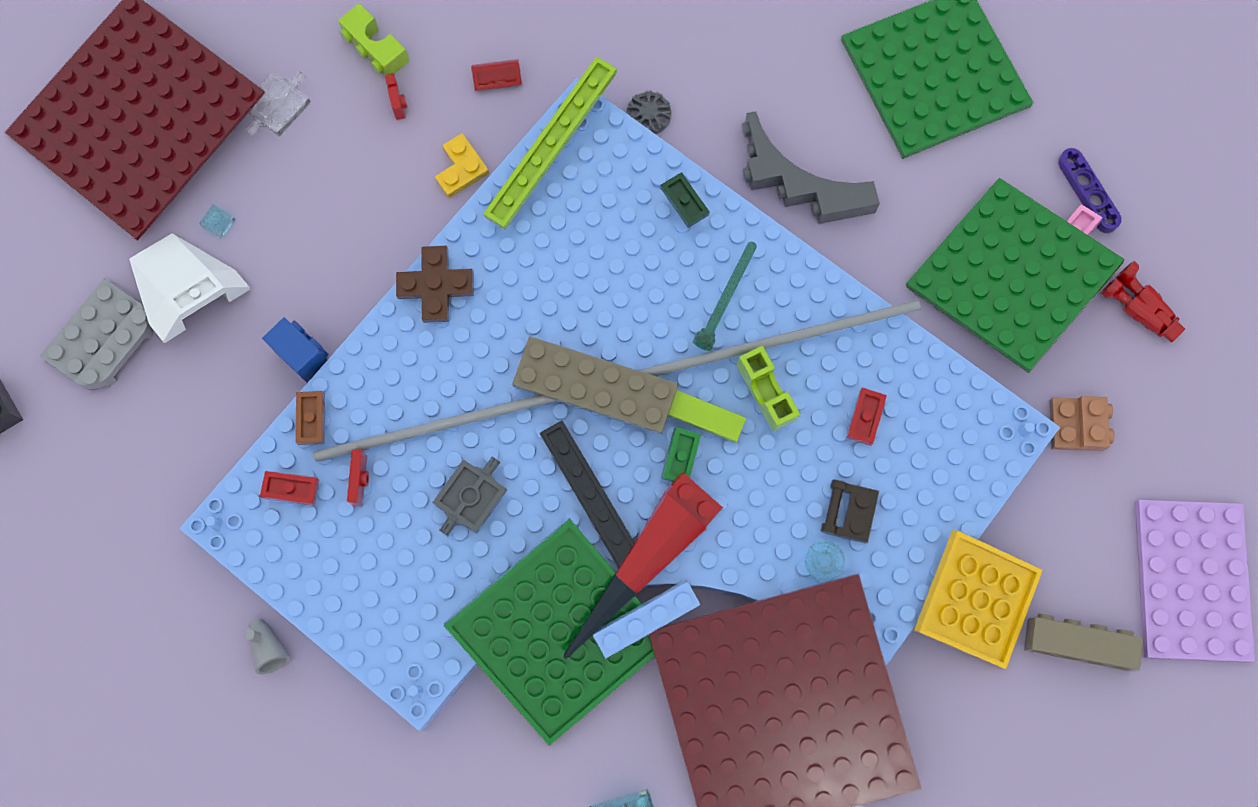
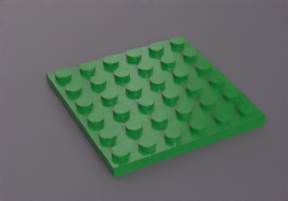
M930 0L846 33L841 37V41L902 159L1030 108L1034 103L977 0Z
M998 178L908 280L906 287L1024 371L1030 373L1119 269L1125 259L1009 183Z
M570 518L444 623L447 631L549 746L655 656L649 634L607 658L603 655L592 635L569 658H564L565 651L616 574L614 569ZM635 595L604 625L640 606L642 602Z

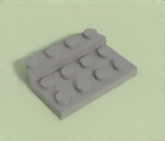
M104 278L40 357L86 389H98L106 385L110 387L117 381L114 376L145 338L150 340L154 332L149 325L144 306Z

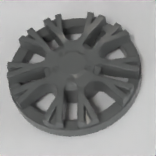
M650 90L632 97L627 106V114L635 120L640 118L638 121L640 124L648 123L649 130L657 134L668 126L671 120V107L669 101L662 94H659V92L654 93ZM651 97L655 98L653 103L650 102ZM647 98V102L644 103L640 99ZM659 100L663 103L661 106L656 105ZM631 110H634V111H638V112H639V113L636 114V115H631V114H630V113H631ZM658 117H665V122L662 123L658 120ZM655 122L658 128H654L652 123Z

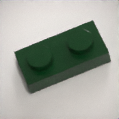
M682 172L661 184L660 189L687 228L709 216L710 211Z

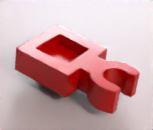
M394 73L385 75L396 120L406 118L404 109L408 108L405 95H400Z

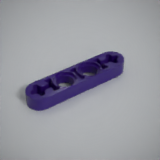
M1076 148L1066 149L1058 159L1059 168L1082 205L1102 217L1101 222L1097 226L1099 231L1112 233L1122 222L1119 211L1083 154ZM1074 158L1075 162H1067L1066 159ZM1077 176H1086L1089 180V185H1081L1077 180ZM1090 196H1098L1102 204L1100 206L1093 205L1090 201ZM1104 208H1106V211H1105V212L1102 211L1100 214L1098 213V212H1100L1101 210H1103ZM1105 218L1112 219L1113 223H1105L1104 220Z

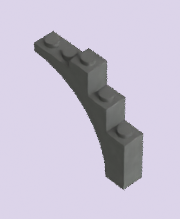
M754 111L746 114L745 122L742 123V131L744 137L749 139V144L747 145L749 158L746 168H743L745 182H749L751 191L777 186L778 197L780 200L783 199L785 207L811 202L812 214L817 216L819 224L876 213L880 202L874 181L860 183L837 182L815 176L797 167L785 158L771 143L761 126L757 112Z

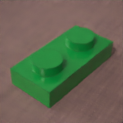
M679 427L674 428L661 479L673 482L681 472H684L690 478L701 434Z

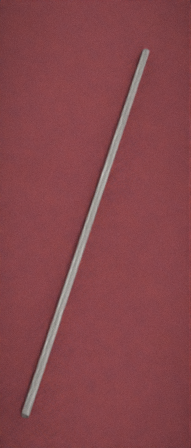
M919 300L638 371L659 376L743 355L762 345L764 349L918 311L921 310ZM537 395L314 451L313 456L317 462L349 454L353 450H365L556 402V400Z

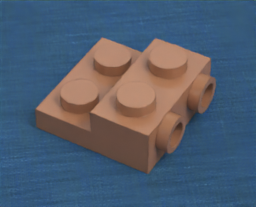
M1081 396L1080 398L1050 399V420L1060 427L1051 439L1052 449L1104 451L1109 448L1110 444L1114 442L1115 435L1114 430L1109 428V419L1113 416V406L1108 404L1107 397Z

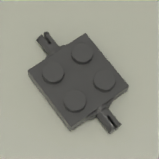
M491 456L488 463L482 469L474 467L463 459L432 502L443 510L448 517L439 529L440 532L449 536L455 525L459 524L468 527L476 534L507 492V488L496 482L492 476L495 469L501 463L500 461Z

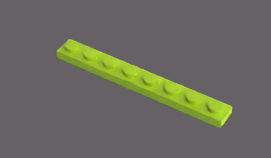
M595 57L485 210L483 215L486 219L506 230L617 74V68L599 57Z

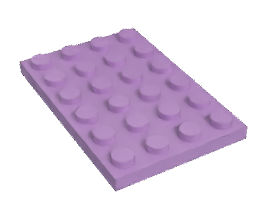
M1160 500L1135 501L1144 658L1255 662L1243 504Z

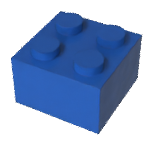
M285 317L262 337L266 344L306 383L326 363V357L329 355L295 320L290 323Z

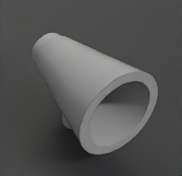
M258 619L249 624L250 629L245 632V638L251 641L255 673L259 675L268 674L284 667L291 658L264 619Z

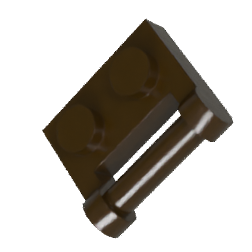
M832 480L830 486L832 494L825 523H822L820 531L825 534L867 544L879 491L848 484L840 480ZM848 493L850 497L843 528L837 527L835 525L842 494Z

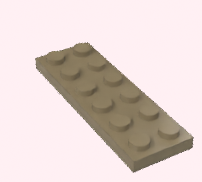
M531 336L528 338L512 382L513 387L658 434L663 432L678 387V383Z

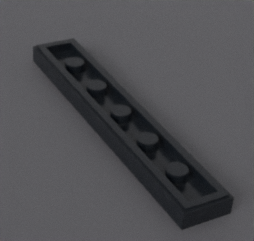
M561 420L540 432V436L619 569L635 542L564 422Z

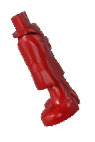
M1132 261L1101 291V294L1105 298H1114L1124 304L1123 311L1132 317L1133 320L1140 322L1145 328L1156 333L1159 337L1164 336L1172 343L1182 334L1185 328L1178 322L1180 318L1176 317L1173 310L1163 301L1160 293L1151 285L1143 287L1136 278L1139 264ZM1123 286H1125V287L1128 288L1132 293H1134V294H1135V297L1132 298V297L1123 289Z

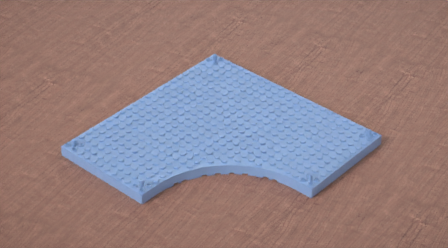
M576 77L429 244V246L447 245L449 270L473 269L474 296L449 297V322L423 323L422 298L398 299L396 297L395 283L300 391H323L325 393L324 444H296L295 397L179 529L417 730L425 731L458 688L478 668L477 663L447 631L444 623L570 518L614 571H618L613 558L540 436V432L561 420L576 442L634 542L640 535L663 493L672 484L671 481L661 479L674 428L679 427L701 434L690 478L723 508L707 525V529L644 588L673 587L687 580L691 588L741 597L755 602L859 574L885 665L888 664L917 623L951 531L957 530L978 540L1060 427L909 317L902 314L765 349L775 367L774 375L780 388L784 393L789 392L801 414L796 422L774 433L736 366L739 357L742 356L739 355L656 376L678 383V391L746 417L737 443L669 416L667 417L662 434H658L556 401L362 450L367 455L366 471L369 472V484L367 487H364L362 507L350 505L347 502L351 453L316 462L313 456L314 451L537 396L538 394L513 387L512 385L529 336L631 369L640 370L892 306L602 95L506 230L486 219L483 213L577 84L579 79ZM681 172L710 211L709 216L690 228H687L660 189L662 183ZM421 255L406 272L422 271ZM862 387L887 395L872 446L846 438L859 391ZM491 456L501 463L495 469L492 476L496 482L507 488V492L477 534L466 526L456 524L449 536H446L439 529L448 517L443 510L432 502L463 459L474 467L483 469ZM265 471L318 478L319 485L315 505L276 501L259 497ZM832 480H840L848 484L879 491L867 544L825 534L820 531L822 523H825L832 494V489L830 488ZM848 493L842 494L835 525L837 527L843 528L850 497Z

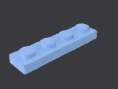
M684 580L602 626L593 634V637L603 655L607 658L698 607L700 603L688 581Z

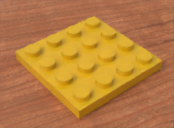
M952 530L914 631L1006 669L1043 570L960 531Z

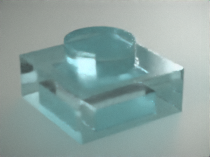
M213 204L199 224L222 239L236 219Z

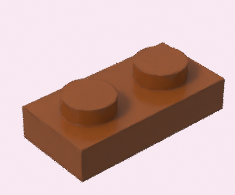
M323 391L296 392V444H324L325 393Z

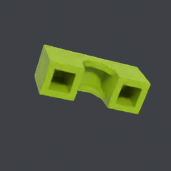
M360 3L338 20L341 27L339 31L346 42H352L355 45L356 51L362 58L367 57L371 61V66L378 74L381 72L384 75L395 74L410 61L406 49L391 34L380 41L370 40L379 29L375 18Z
M763 345L740 356L736 366L772 432L774 433L796 422L801 414L789 392L784 393L780 388L774 375L775 367Z

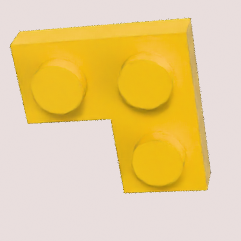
M463 133L442 145L443 150L454 165L436 175L435 179L449 199L489 174L488 168Z

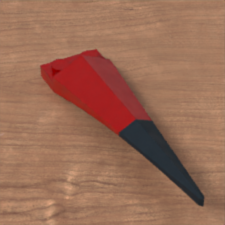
M681 472L663 493L623 563L565 651V659L569 658L707 529V525L723 508L684 472Z

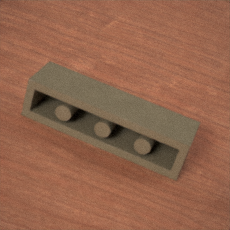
M1037 614V617L1028 619L1024 651L1126 671L1140 670L1143 638L1133 636V631L1117 629V633L1107 631V627L1103 625L1090 624V627L1080 626V621L1064 619V622L1054 621V616L1047 614Z

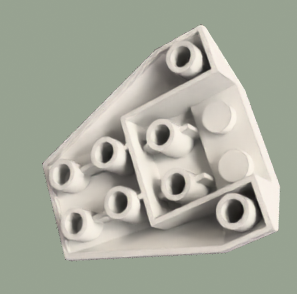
M173 233L129 259L149 325L163 343L186 330L182 321L184 318L219 296L223 295L228 302H231L250 290V287L236 270Z

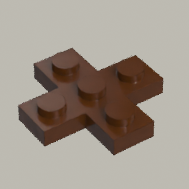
M447 245L421 247L422 271L396 272V297L398 299L422 298L423 323L449 322V297L474 296L473 269L449 270Z

